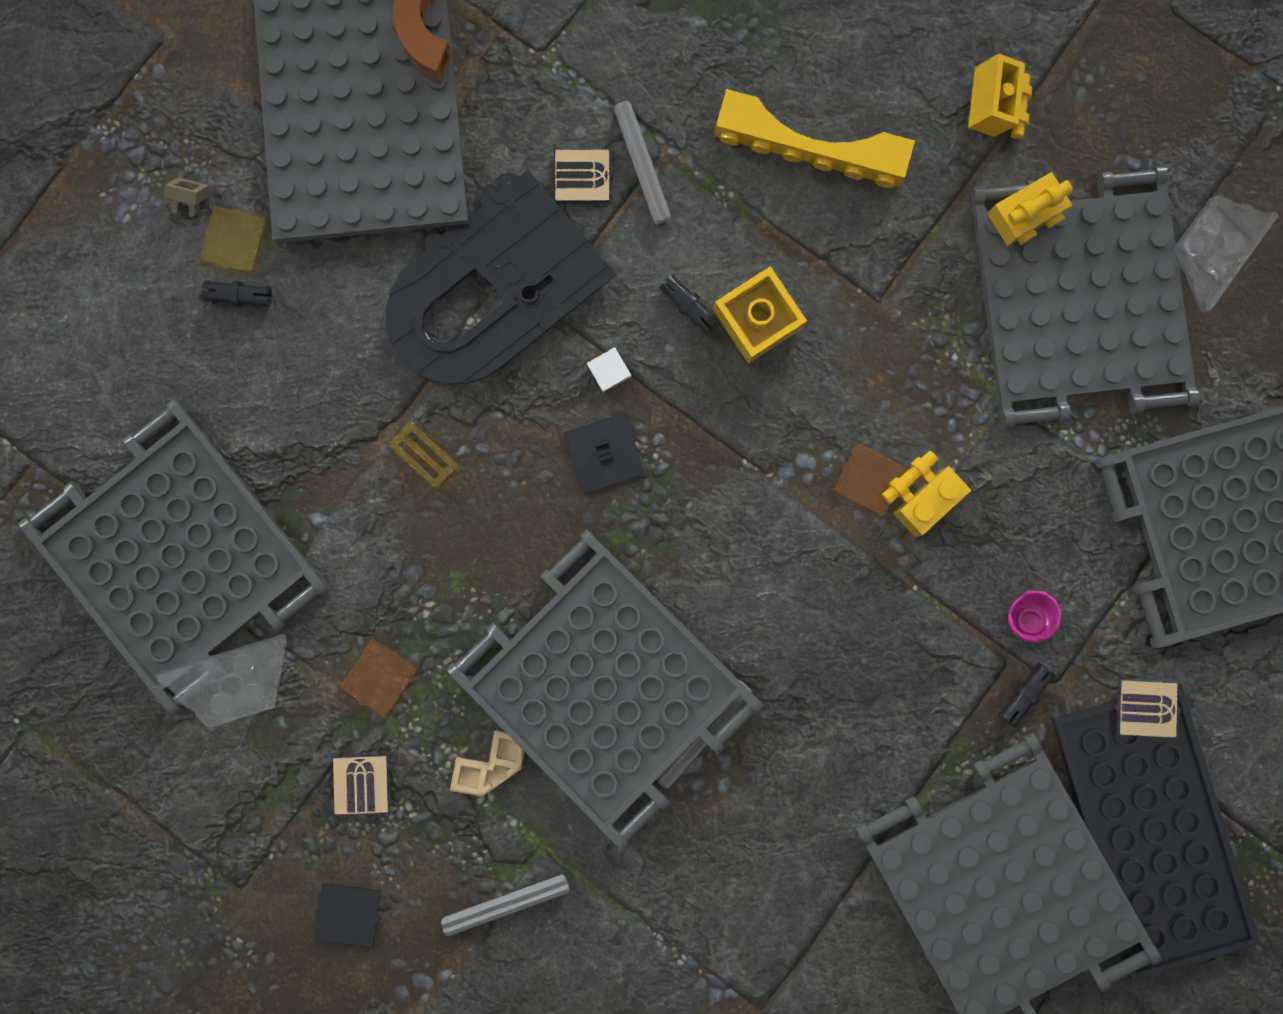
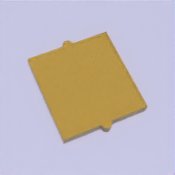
M214 205L200 260L221 265L225 270L233 268L253 273L267 219L245 213L241 208L235 211Z

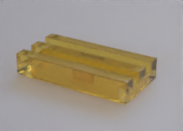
M411 421L388 444L436 489L459 467L451 457ZM410 431L415 433L448 466L443 469L407 434ZM402 440L439 473L436 479L398 445Z

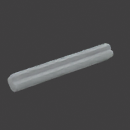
M629 101L618 103L614 107L615 114L655 224L665 223L670 220L671 214L632 105Z
M740 681L752 693L751 689ZM739 695L706 729L714 735L742 706L745 700ZM698 736L656 781L664 788H669L705 748L707 743Z
M559 875L451 914L441 920L442 929L446 936H451L567 894L570 890L568 880L565 875Z

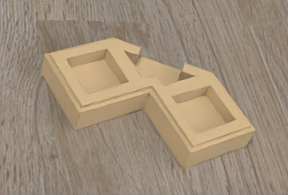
M495 730L489 762L456 757L450 791L483 797L522 769L525 751L505 731Z

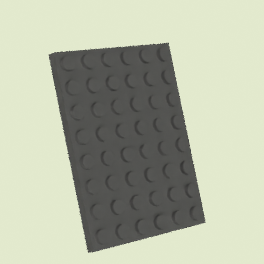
M254 0L272 240L275 243L469 224L448 0H431L425 17V27L434 36L447 40L452 53L441 84L421 74L404 53L394 26V0Z

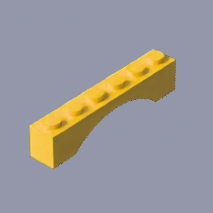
M726 89L714 137L720 138L721 142L735 146L740 143L751 146V149L757 153L768 154L772 152L782 155L783 159L790 162L798 163L802 160L812 163L815 168L822 171H831L832 169L842 171L845 176L851 179H871L878 186L884 188L899 187L906 176L915 143L914 140L885 132L854 142L832 143L815 140L798 134L780 123L767 111L758 97Z

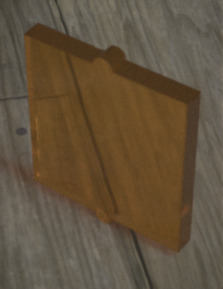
M856 443L847 463L841 465L843 471L832 491L884 517L890 504L883 499L881 494L890 487L889 483L895 477L900 478L908 468Z
M373 638L340 687L359 699L360 705L366 704L386 717L418 668L399 656L398 650L392 651Z

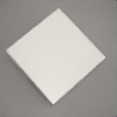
M615 347L587 363L603 393L631 377L629 370Z

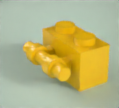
M997 54L975 67L968 128L993 137L1012 128V138H1024L1025 127L1029 125L1030 116L1027 113L1028 100L1032 97L1031 76L1024 73V62Z
M1050 172L995 204L987 214L1007 247L1016 241L1021 246L1038 235L1036 230L1046 225L1050 229L1066 219L1064 213L1073 206L1067 195L1073 192V187L1067 180L1059 184L1054 174Z
M928 451L922 458L917 457L911 462V468L900 478L895 477L889 483L890 487L881 494L888 504H891L898 497L904 502L893 514L914 537L924 535L972 491L949 466L934 474L930 467L939 459L932 451ZM918 478H921L925 484L912 494L909 487Z

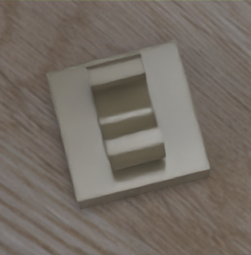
M176 178L164 185V198L173 200L171 203L173 213H178L182 210L183 202L189 207V217H194L200 211L199 203L208 198L209 185Z

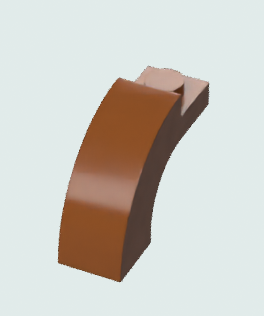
M394 0V26L404 53L421 74L441 84L452 53L447 40L434 36L425 27V17L431 0Z

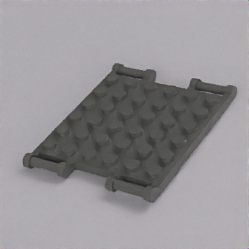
M1155 166L1152 170L1113 175L1111 172L1099 173L1097 178L1099 198L1070 201L1073 206L1064 213L1065 220L1050 229L1046 225L1036 230L1038 235L1021 246L1016 241L1007 247L987 214L990 210L985 209V202L1004 200L1037 180L1026 181L1024 185L984 189L983 186L971 188V204L999 412L1003 429L1014 428L1015 424L1048 420L1068 422L1071 418V410L1067 397L1126 390L1128 406L1132 414L1143 413L1145 409L1178 405H1185L1187 408L1199 406L1200 393L1195 383L1167 189L1168 171L1166 166ZM1152 183L1153 192L1113 196V187ZM1181 384L1182 392L1143 396L1141 394V388ZM1053 398L1054 407L1014 411L1012 409V403Z
M176 398L167 403L168 408L134 435L130 433L123 439L124 444L136 459L86 498L83 490L74 481H70L63 487L64 491L32 517L26 516L19 522L23 532L166 711L172 716L182 711V705L214 679L220 680L227 674L225 667L212 655V652L261 613L276 631H280L287 625L285 621L317 595H324L330 590L326 581L310 565ZM175 418L178 419L180 424L150 448L144 449V443ZM73 502L76 505L73 510L44 533L41 532L40 527L68 504ZM305 577L310 585L281 609L275 611L271 604ZM201 662L206 670L173 696L168 691V688Z
M1283 406L1094 460L1097 469L1101 468L1114 511L1111 512L1113 522L1138 516L1157 578L1136 583L1133 585L1135 594H1139L1152 635L1149 640L1153 649L1283 613ZM1122 462L1135 505L1129 508L1126 507L1114 464ZM1161 589L1174 631L1168 634L1165 633L1153 591Z
M586 529L580 535L582 539L550 571L546 569L540 575L557 594L512 640L495 623H492L486 629L488 633L457 664L453 662L446 670L620 850L624 851L631 844L629 840L660 809L664 810L671 803L652 783L698 736L719 754L725 748L723 744L755 712L759 714L765 706ZM592 548L597 554L564 586L559 579ZM498 642L503 649L471 680L466 672ZM740 695L746 703L714 735L711 734L706 728ZM645 792L651 799L620 831L617 830L612 824Z
M1033 732L1024 736V741L984 762L981 759L974 763L973 766L984 787L940 811L926 817L915 796L905 800L907 804L868 825L862 823L856 827L959 1014H1004L1019 1005L1024 1012L1023 1014H1036L1029 1000L1087 969L1103 993L1110 989V984L1150 963L1154 966L1163 961ZM1030 752L1032 753L1033 761L994 781L991 773ZM914 815L917 823L876 844L873 839L874 836ZM1137 943L1141 945L1143 951L1103 972L1101 971L1099 963Z

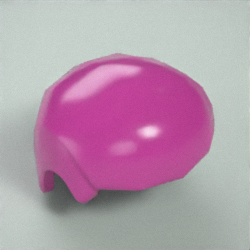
M1044 591L1025 592L1012 603L1008 614V624L1013 634L1024 642L1041 643L1052 637L1058 630L1061 620V609L1056 599Z

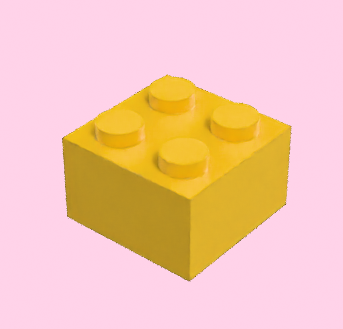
M771 266L717 300L713 308L714 313L720 319V322L748 364L803 329L807 322Z

